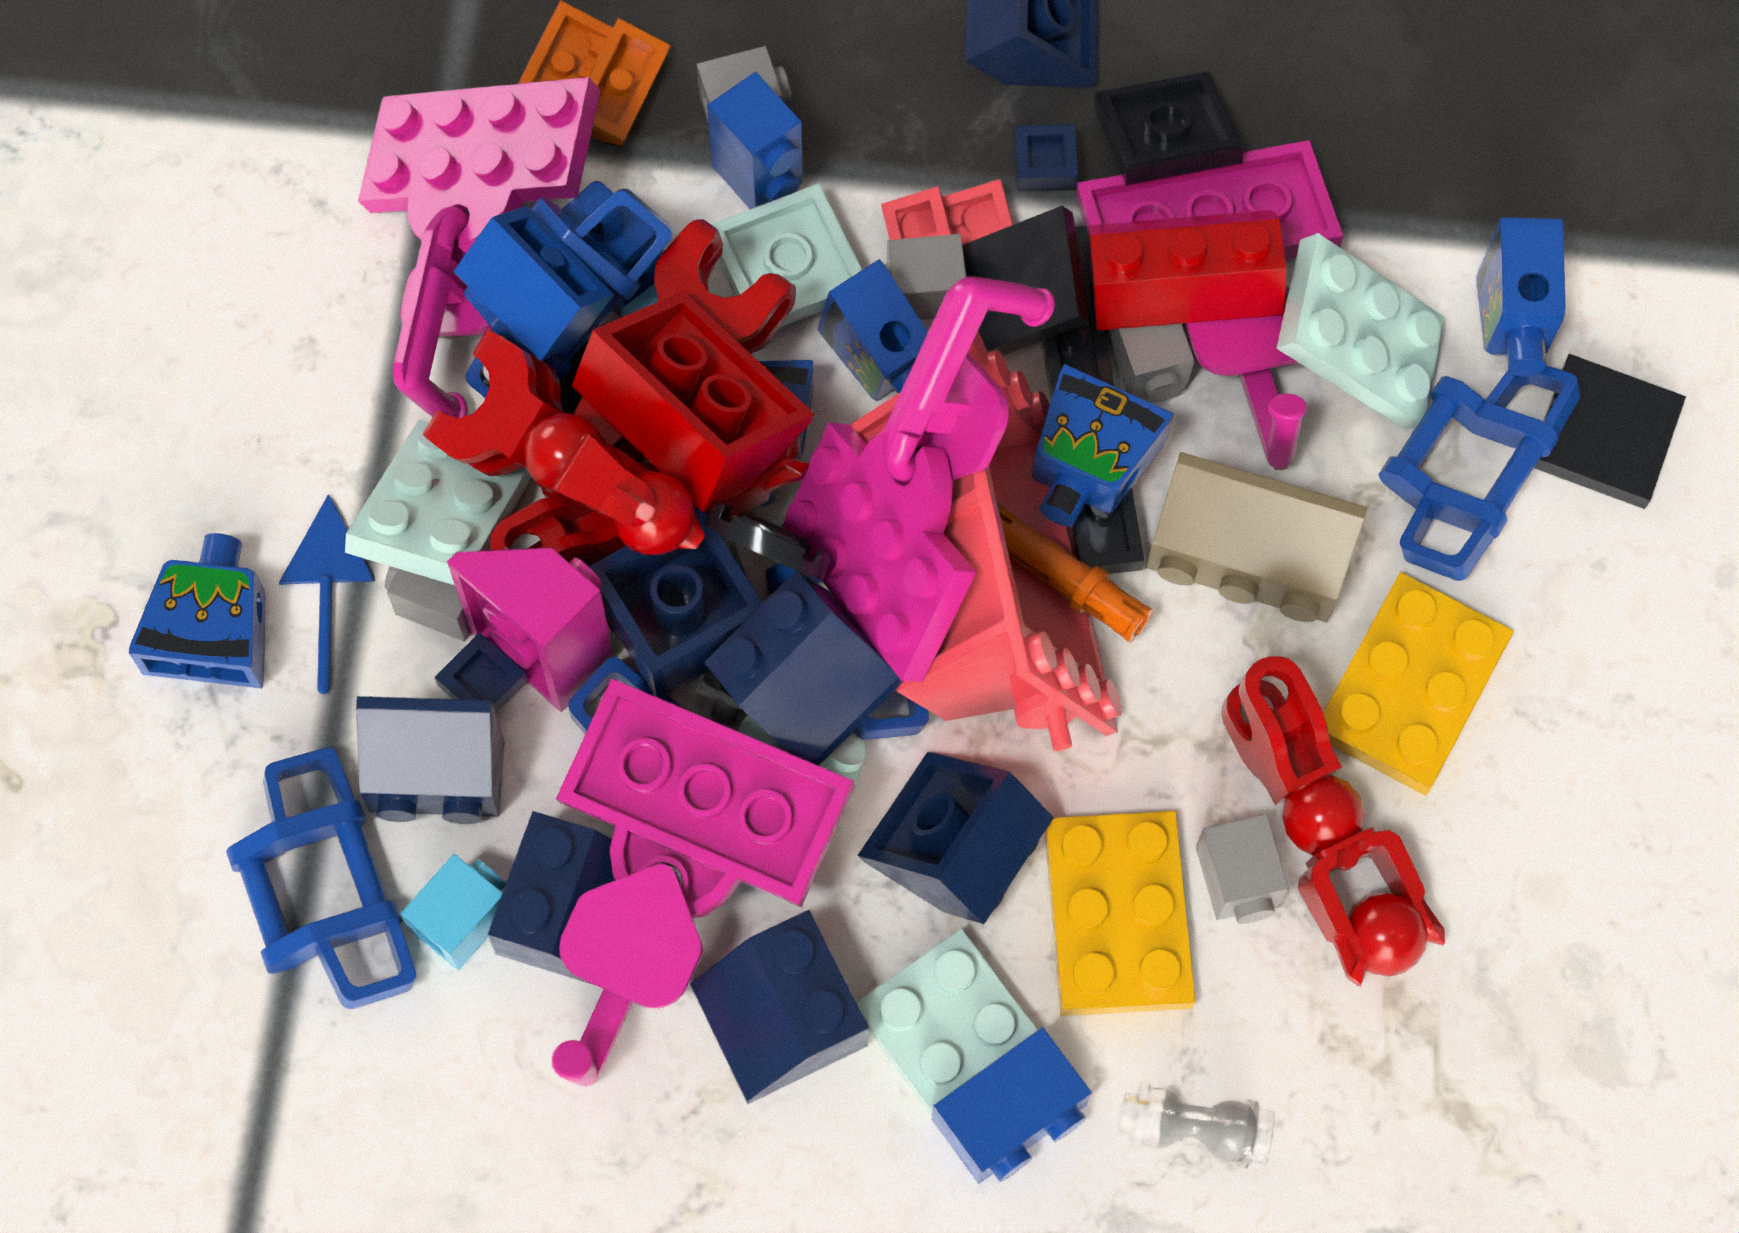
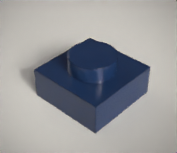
M1075 124L1015 126L1013 139L1017 190L1076 189L1078 183Z
M480 632L434 677L437 686L452 699L491 700L495 714L528 682L526 672Z

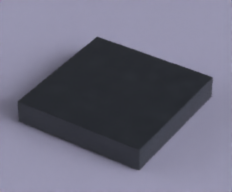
M1209 71L1095 93V111L1125 185L1242 163L1243 146Z
M1063 205L962 245L966 277H980L1018 283L1034 289L1045 288L1051 291L1055 298V307L1051 317L1038 327L1028 326L1023 322L1021 316L987 310L978 331L988 352L997 349L1003 356L1089 323L1073 212Z
M1568 354L1561 370L1572 373L1577 377L1580 399L1560 432L1559 441L1549 456L1540 457L1534 468L1645 509L1651 501L1686 396ZM1553 392L1543 422L1559 393Z

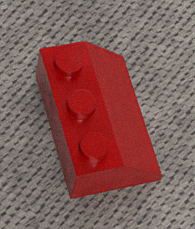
M1273 210L1088 225L1097 330L1284 315L1286 263L1280 219Z
M684 291L594 329L572 384V387L660 472L676 477L692 496L694 505L702 512L711 509L713 503H717L718 500L724 502L746 491L804 431L815 415Z

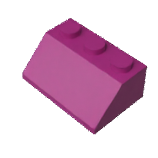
M540 548L456 552L447 561L470 633L474 636L479 632L526 672L527 683L561 713L568 707L572 696L608 658L614 657L610 640L612 631L607 624L605 615L607 607L602 600L600 590L603 586L602 582L594 571L580 559L573 558L570 562H567L554 549Z

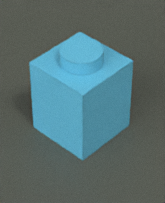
M453 854L400 914L411 933L459 971L488 938L487 934L503 893L501 891L506 883L482 861L476 859L469 866L456 854Z

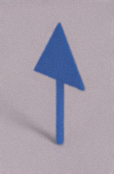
M329 494L279 581L280 585L320 583L317 690L320 694H327L330 691L333 583L374 581L363 558L345 553L346 533L348 530Z

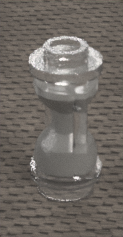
M1140 1081L1136 1094L1124 1092L1118 1132L1130 1134L1129 1148L1140 1150L1142 1145L1152 1149H1162L1173 1145L1177 1141L1204 1145L1216 1158L1227 1162H1237V1167L1248 1169L1251 1162L1264 1165L1268 1162L1274 1133L1275 1112L1274 1110L1259 1108V1101L1247 1099L1246 1103L1226 1100L1215 1104L1211 1108L1182 1103L1180 1098L1170 1090L1151 1087V1082Z

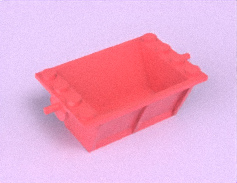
M977 331L968 353L1003 389L1008 402V422L988 467L981 472L952 480L951 511L943 533L975 569L976 574L923 682L904 681L896 690L901 695L945 721L1014 709L1016 724L1019 727L1025 729L1048 728L1053 750L1062 751L1073 746L1068 724L1076 716L1106 736L1117 733L1115 717L1122 714L1121 702L1115 685L1110 679L1106 680L1091 615L1087 612L1081 615L1069 607L1071 601L1009 558L997 503L1001 504L1021 521L1032 526L1067 550L1069 554L1075 558L1077 557L1071 528L1052 522L1040 511V506L1050 487L1037 482L1032 477L1034 457L1050 407L1049 401L1042 391L1031 392L1028 382L1021 371L1011 373L1008 370L1005 359L999 350L996 349L988 352L985 349L979 331ZM900 393L850 424L866 444L884 430Z

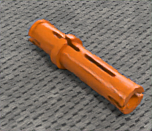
M997 503L1010 560L1061 593L1062 596L1071 601L1069 607L1081 615L1087 612L1110 627L1127 642H1133L1136 635H1139L1146 626L1153 613V609L1107 579L1109 573L1100 566L1091 568L1083 561L1081 562L1069 554L1067 550L1032 526L1021 521L1013 513Z

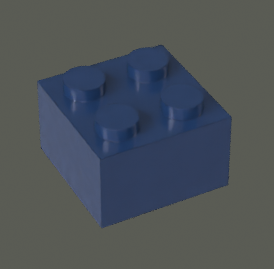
M698 507L694 508L695 515L705 535L698 548L676 549L661 555H643L625 546L589 566L599 577L603 585L600 590L602 600L607 607L605 611L606 618L657 698L663 697L709 671L710 669L704 662L763 603L719 533L705 525L704 522L707 514Z

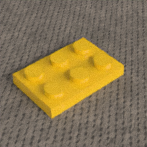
M1400 572L1323 712L1331 746L1426 796L1432 788L1514 630Z
M1176 811L1053 818L1045 831L1060 1016L1192 1009L1195 1004Z

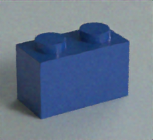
M755 71L707 104L711 165L749 209L795 193L799 189L800 184H802V122Z
M528 206L491 217L453 271L469 287L472 297L479 304L490 309L513 333V337L518 345L527 352L534 354L539 361L574 348L614 296Z
M1042 1027L934 1104L931 1120L978 1184L993 1174L999 1182H1002L1019 1171L1032 1159L1027 1149L1047 1134L1055 1143L1080 1126L1087 1119L1081 1110L1087 1106L1092 1092Z

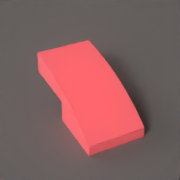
M1001 179L946 196H942L937 186L881 204L890 240L961 234V242L964 245L1014 225Z

